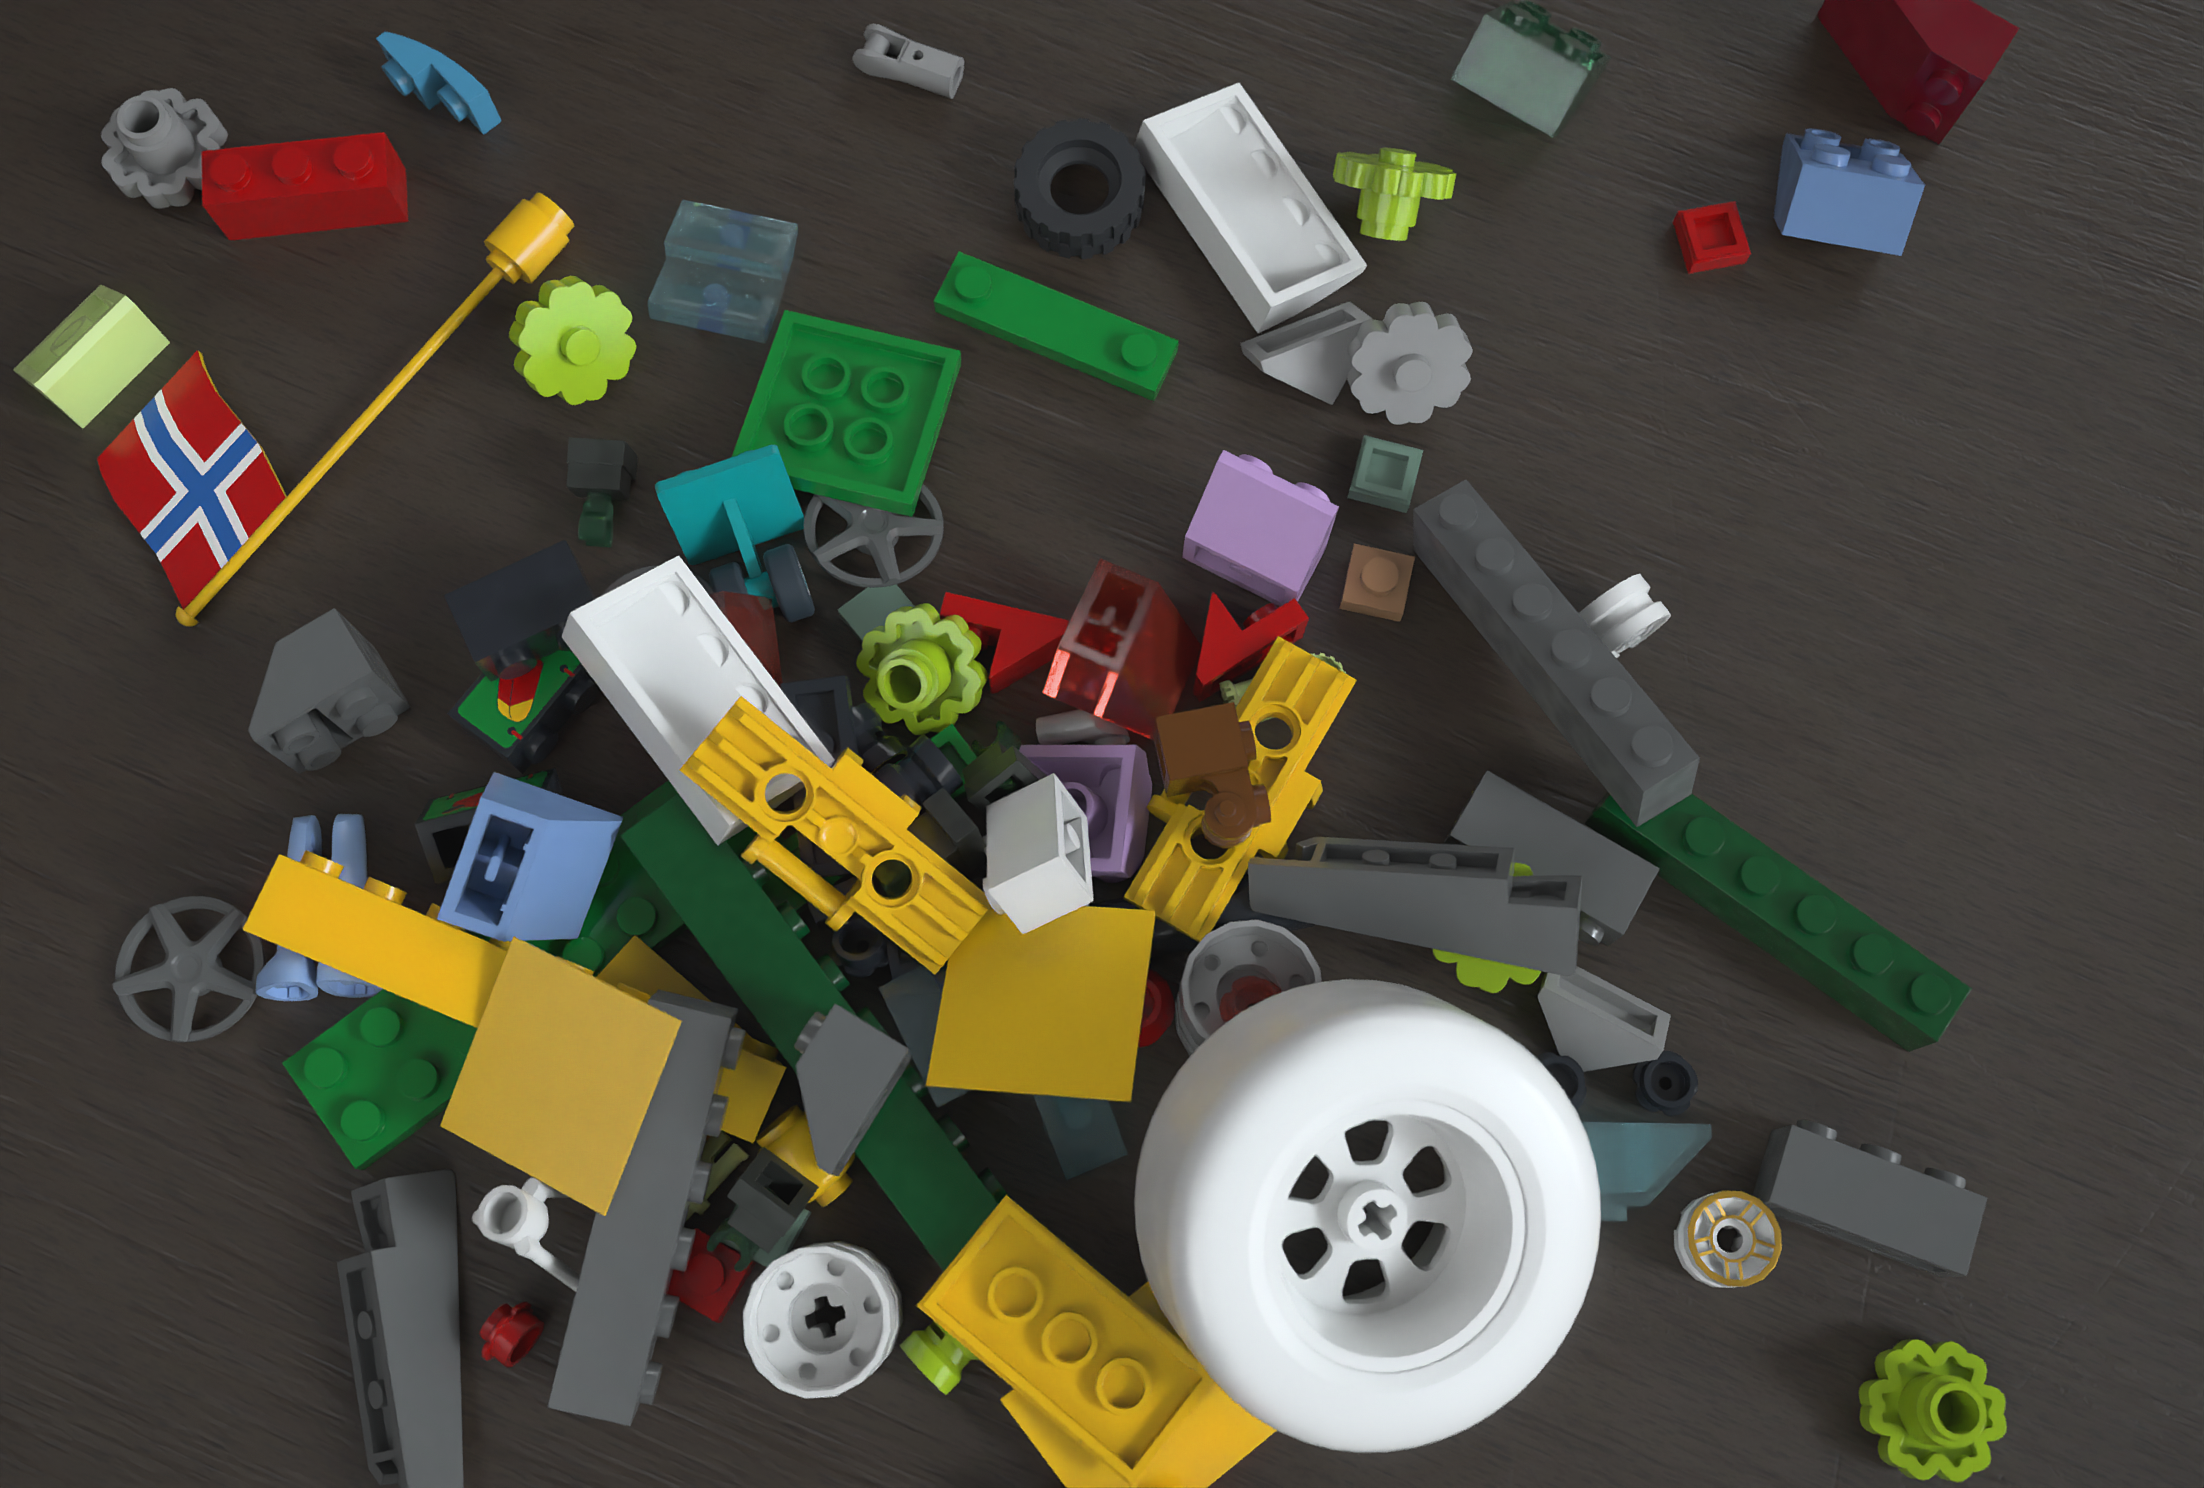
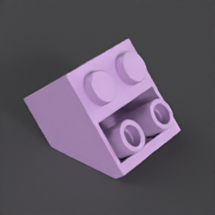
M1223 450L1186 533L1182 558L1280 607L1293 598L1298 602L1325 552L1339 506L1331 503L1328 496L1315 486L1302 482L1294 485L1274 475L1271 468L1256 457L1246 454L1237 457Z

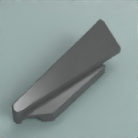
M1313 837L1296 843L1295 856L1292 860L1268 859L1257 856L1251 858L1248 862L1250 907L1258 913L1563 976H1571L1576 971L1582 876H1513L1514 848Z
M443 1169L385 1178L351 1191L365 1253L337 1262L368 1469L379 1485L398 1484L400 1488H463L456 1176L452 1170Z

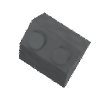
M834 1004L827 1017L818 1011L814 1013L798 1037L794 1048L803 1054L796 1064L817 1166L830 1175L839 1176L908 1066L912 1056L908 1048L837 1004Z

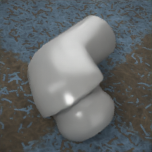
M1087 708L1036 719V733L1040 745H1065L1080 741L1089 745H1126L1130 741L1128 732L1122 724Z

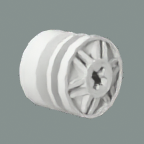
M845 1241L814 1243L804 1246L772 1261L753 1283L743 1311L744 1342L757 1370L778 1389L806 1399L837 1396L862 1383L878 1369L894 1350L903 1324L902 1293L890 1268L868 1249ZM824 1296H827L831 1306L837 1307L842 1305L845 1310V1318L836 1323V1333H832L828 1323L817 1324L814 1312L824 1307Z

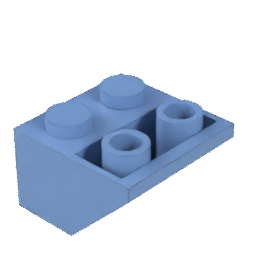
M1806 129L1804 136L1786 133L1782 148L1774 219L1781 234L1902 256L1925 185L1912 168L1911 162L1907 161L1902 153H1899L1900 147L1877 139H1865L1863 146L1840 143L1841 137L1839 135L1820 129Z
M494 772L480 798L437 919L501 941H512L513 937L523 941L578 938L623 817Z

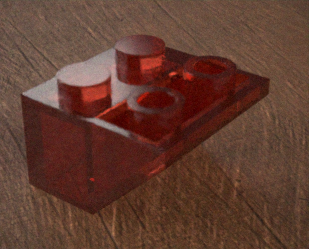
M1100 558L1059 643L1042 694L1154 740L1155 717L1174 713L1201 645L1160 583Z

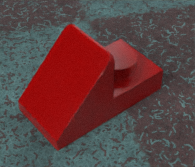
M949 592L945 593L939 615L940 619L942 620L950 615H959L965 620L969 630L973 631L980 638V651L987 650L988 645L997 647L989 675L991 694L1003 690L1067 651L1070 640L1069 620Z
M1215 592L1212 593L1193 693L1199 702L1219 691L1220 682L1226 680L1233 682L1263 663L1278 636L1291 644L1303 638L1309 617L1296 599L1293 598L1279 608L1274 603L1261 607L1244 621L1243 625L1246 629L1242 631Z

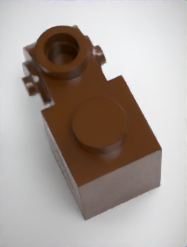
M1234 702L1155 717L1153 738L1166 797L1202 790L1207 791L1213 796L1207 802L1202 818L1203 834L1211 844L1220 848H1234L1246 841L1253 828L1271 823V809L1266 788L1263 783L1252 785L1248 771V761L1255 760L1257 757L1252 727L1248 720L1238 721Z

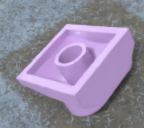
M1019 745V751L1044 774L1049 776L1055 773L1087 816L1092 877L1106 883H1118L1131 878L1140 867L1145 853L1149 810L1146 806L1151 800L1152 781L1149 775L1146 752L1137 745Z

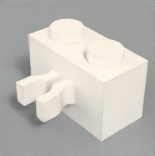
M1055 773L986 806L987 835L983 836V840L987 846L984 849L987 856V877L983 879V889L988 902L998 914L1006 913L1021 933L1025 934L1082 906H1089V903L1093 902L1087 816Z

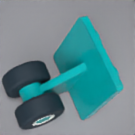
M768 445L756 450L745 451L738 456L696 470L682 472L677 476L655 484L654 487L660 504L690 565H696L738 550L741 551L749 577L745 578L738 563L731 562L713 568L709 572V579L717 606L742 639L758 634L761 631L758 616L761 612L780 607L783 617L787 622H794L814 614L815 608L793 546L785 544L767 550L763 555L767 570L764 572L755 547L756 544L804 529V515L777 445Z

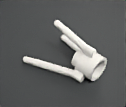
M534 1177L528 1179L522 1189L511 1185H502L490 1191L481 1202L479 1210L475 1211L472 1217L473 1222L479 1226L483 1235L492 1241L514 1248L517 1254L531 1259L576 1292L580 1275L542 1248L539 1243L549 1225L548 1211L544 1201L546 1198H564L569 1196Z

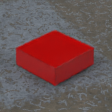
M1735 201L1677 212L1673 225L1688 274L1746 263L1751 252Z

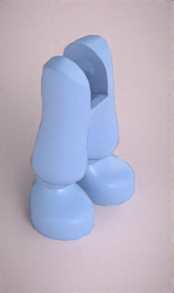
M338 814L333 824L331 861L344 866L339 879L363 889L367 881L364 818L359 814ZM309 815L293 818L288 858L300 862L305 850L322 857L321 829L316 816ZM277 945L275 956L267 962L258 973L256 979L257 995L279 1001H303L316 998L318 996V987L326 993L348 998L373 997L383 989L320 962L316 970L313 959L280 945Z

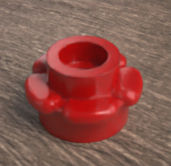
M523 1301L514 1307L508 1303L502 1304L485 1321L479 1336L487 1342L483 1345L481 1355L486 1361L494 1357L506 1368H510L522 1360L535 1345L543 1331L544 1323L533 1315L532 1305L529 1302Z

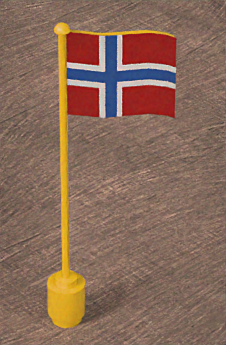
M537 192L530 201L522 199L484 241V244L491 252L486 257V261L493 270L288 496L261 445L219 395L206 369L202 353L198 350L99 455L97 461L100 472L114 501L158 556L182 608L177 607L176 619L180 624L192 627L199 623L195 617L502 278L512 284L519 278L532 284L569 243L567 234L574 228V223L557 204L545 195Z

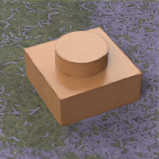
M1354 544L1339 609L1400 622L1404 613L1415 557Z

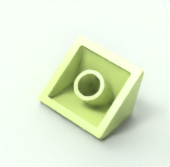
M100 285L13 370L83 429L170 342L126 295Z

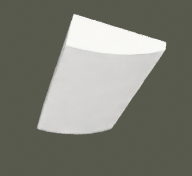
M1240 83L1143 120L1134 147L1136 146L1141 155V163L1257 333L1267 330L1309 308L1350 282L1365 270L1367 266L1365 261Z
M680 556L570 612L562 634L563 640L717 845L731 838L748 825L679 770L740 696H743L829 767L834 763V758ZM779 774L773 777L766 786V801L774 809L805 785L795 775Z

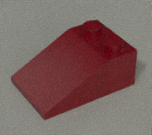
M1825 0L1816 15L1886 113L1904 124L1912 133L1925 136L1939 145L1985 83L2020 29L1971 0Z

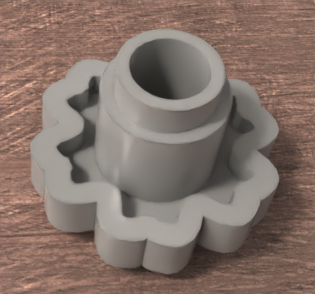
M174 88L164 89L160 92L149 90L139 96L128 99L111 115L110 122L101 133L102 140L110 148L102 157L101 163L112 177L114 183L127 197L136 198L144 196L151 206L158 209L170 205L184 206L192 200L194 189L202 190L201 151L221 149V146L227 140L228 133L204 100L196 98L186 101L182 94Z
M1415 302L1410 305L1403 303L1392 305L1387 310L1385 319L1382 321H1365L1360 326L1357 336L1348 345L1347 350L1353 366L1348 371L1347 379L1353 395L1360 401L1361 407L1365 412L1373 414L1385 410L1388 420L1395 425L1405 424L1409 421L1412 423H1422L1430 418L1434 406H1453L1458 401L1461 391L1468 386L1471 380L1470 373L1465 364L1473 352L1467 335L1460 328L1454 315L1441 314L1435 317L1430 305L1426 302Z

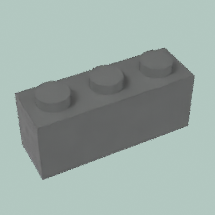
M1488 770L1475 786L1443 844L1514 848V863H1522L1529 866L1533 876H1582L1578 939L1594 946H1598L1600 942L1610 946L1625 934L1660 869Z
M1797 1120L1796 1126L1789 1125L1771 1131L1752 1196L1759 1198L1774 1215L1940 1278L1967 1276L1988 1198L1966 1190V1179L1936 1168H1925L1923 1174L1900 1165L1902 1159L1900 1154L1880 1146L1861 1144L1860 1150L1837 1142L1836 1137L1838 1133L1832 1128L1808 1120Z

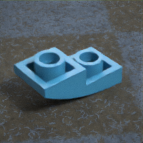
M385 31L376 38L388 62L381 66L382 70L403 96L413 92L428 109H431L441 101L457 121L460 122L467 117L483 135L501 122V118L487 89L459 64L439 51L405 36Z

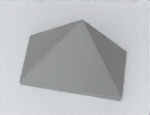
M1349 301L1242 342L1240 345L1243 355L1262 372L1333 405L1347 380L1348 371L1353 366L1347 350L1348 345L1357 336L1360 326L1365 321L1373 319Z
M1576 966V971L1571 976L1545 972L1537 997L1560 1056H1569L1581 1066L1583 1072L1658 1059L1664 1050L1670 1014Z

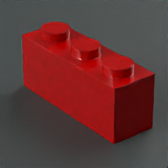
M385 132L201 151L202 206L229 241L408 222L406 168Z

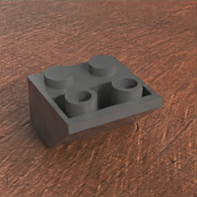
M333 608L275 643L248 732L254 742L300 774L306 770L314 771L328 766L340 756L342 748L362 736L372 737L388 730L396 723L397 716L411 708L376 648Z

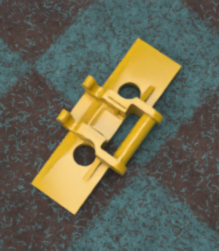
M1278 636L1236 706L1238 721L1248 720L1252 727L1257 757L1255 760L1248 761V771L1252 785L1263 783L1266 788L1271 809V823L1253 828L1250 836L1243 844L1234 848H1228L1221 857L1217 859H1204L1194 852L1190 842V838L1193 839L1195 836L1203 834L1202 818L1204 810L1200 811L1190 804L1185 806L1192 793L1166 797L1164 789L1160 796L1153 795L1146 807L1154 816L1167 824L1123 899L1142 910H1156L1155 917L1200 943L1205 935L1210 933L1245 875L1249 860L1254 858L1257 852L1268 859H1284L1288 853L1286 843L1288 837L1305 808L1313 809L1323 792L1321 780L1305 772V769L1357 680ZM1266 718H1279L1289 726L1292 740L1284 748L1268 749L1257 740L1255 735L1256 725Z
M740 696L679 771L758 833L741 854V857L750 864H753L756 860L808 900L828 916L825 924L834 931H838L856 911L933 974H936L991 907L985 892L907 830L909 825L918 816L921 806L906 794L898 797L861 767L864 760L847 747L838 757L834 766L830 768L748 700ZM784 773L797 776L806 788V797L803 803L798 808L786 812L775 811L769 806L765 798V789L768 782L773 777ZM787 825L794 826L858 878L846 895H843L775 840ZM890 859L902 861L909 867L911 872L909 888L905 893L894 898L881 896L874 890L872 885V874L875 868L883 861Z

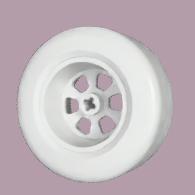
M1344 979L1317 982L1292 988L1249 1007L1218 1028L1194 1051L1164 1092L1150 1121L1142 1145L1136 1174L1135 1222L1142 1263L1150 1287L1163 1313L1178 1335L1218 1386L1250 1415L1288 1436L1305 1443L1332 1450L1366 1453L1416 1448L1443 1440L1466 1430L1499 1410L1517 1396L1539 1374L1571 1329L1590 1284L1599 1245L1601 1223L1600 1188L1596 1163L1588 1136L1572 1103L1543 1064L1520 1043L1471 1014L1429 993L1405 985L1377 980ZM1368 1120H1386L1389 1130L1380 1156L1372 1161H1352L1345 1140V1131ZM1425 1146H1433L1444 1165V1183L1438 1188L1420 1193H1411L1404 1181L1403 1171L1420 1149ZM1316 1155L1329 1171V1178L1317 1198L1312 1200L1288 1197L1298 1176L1313 1156ZM1364 1206L1366 1207V1209H1367V1211H1368V1213H1367L1366 1215H1365V1212H1364V1210H1363V1207H1364ZM1420 1220L1435 1222L1426 1241L1410 1260L1401 1247L1410 1226ZM1319 1227L1327 1240V1251L1311 1271L1298 1275L1288 1263L1282 1249V1242L1291 1233ZM1378 1259L1385 1281L1366 1291L1342 1296V1288L1351 1264L1356 1260Z

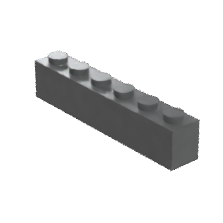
M1464 480L1413 509L1414 552L1634 825L1638 827L1691 795L1700 757L1471 484Z
M659 989L649 998L648 1004L682 1022L607 1214L605 1216L598 1212L595 1214L547 1407L627 1426L631 1425L640 1403L652 1405L656 1395L663 1363L654 1362L651 1359L657 1336L669 1338L679 1303L678 1296L668 1294L674 1269L685 1272L690 1259L696 1230L684 1228L690 1202L702 1205L713 1164L701 1161L707 1135L719 1138L729 1102L728 1096L718 1094L724 1068L736 1070L746 1030L734 1027L738 1008Z

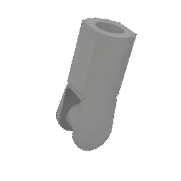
M869 24L864 31V37L867 40L863 49L856 50L852 59L858 69L872 76L901 81L948 98L954 97L963 76V57L913 41L882 25ZM887 52L898 56L897 60L886 56Z

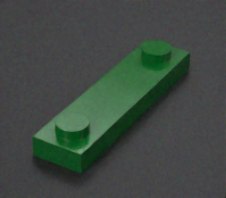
M960 251L934 299L935 312L1151 401H1155L1178 352L1179 340Z

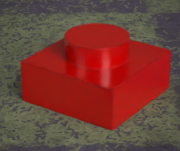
M695 1228V1239L686 1271L673 1270L668 1294L678 1296L679 1301L714 1322L721 1323L756 1263L702 1230Z

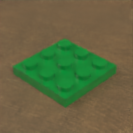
M784 310L732 457L738 456L745 451L756 450L768 445H777L793 489L913 517L961 366V351Z

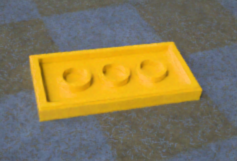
M1005 1195L917 1304L918 1308L1131 1488L1138 1486L1216 1384L1183 1342L1007 1195Z

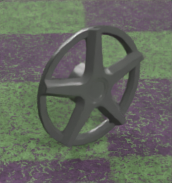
M924 484L922 485L919 498L928 509L931 519L900 516L893 512L815 494L805 513L804 536L813 559L831 576L845 583L860 587H887L902 583L916 576L934 559L943 538L942 512L936 498ZM823 504H826L842 516L848 525L846 529L819 547L815 536V524ZM899 536H931L930 544L924 555L913 566L899 573L894 552V546ZM856 548L864 554L872 555L881 578L855 576L842 571L830 561Z
M204 896L178 898L149 908L148 914L132 928L121 947L116 964L115 981L112 983L113 990L118 995L120 1003L129 1018L150 1035L172 1042H195L208 1039L224 1032L238 1022L250 1009L257 997V975L265 966L263 943L261 937L244 931L250 941L254 957L251 981L223 968L219 953L240 928L243 929L248 917L227 902ZM190 909H208L225 914V916L199 940L191 941L175 921L172 914ZM154 927L166 954L164 961L130 974L132 960L139 943L148 931ZM161 988L170 989L172 991L171 1029L160 1026L148 1018L138 1006L133 994ZM214 991L242 999L240 1004L221 1021L199 1030L191 1029L199 996Z

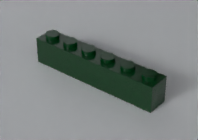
M1607 791L1584 823L1598 834L1660 868L1657 873L1659 877L1908 1052L1938 1042L1972 990L1971 987L1692 793L1636 827Z

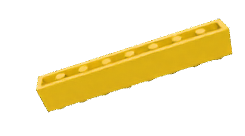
M305 850L300 862L279 854L242 930L478 1028L511 941H501L491 937L488 942L464 932L465 928L438 920L437 917L441 907L433 903L426 915L402 905L407 892L371 877H368L363 889L339 879L344 868L343 865ZM557 956V958L593 976L594 971ZM620 982L617 986L618 989L648 1003L651 997L649 994ZM745 1035L736 1070L724 1068L718 1090L719 1095L729 1097L722 1131L754 1143L787 1068L775 1062L779 1049Z

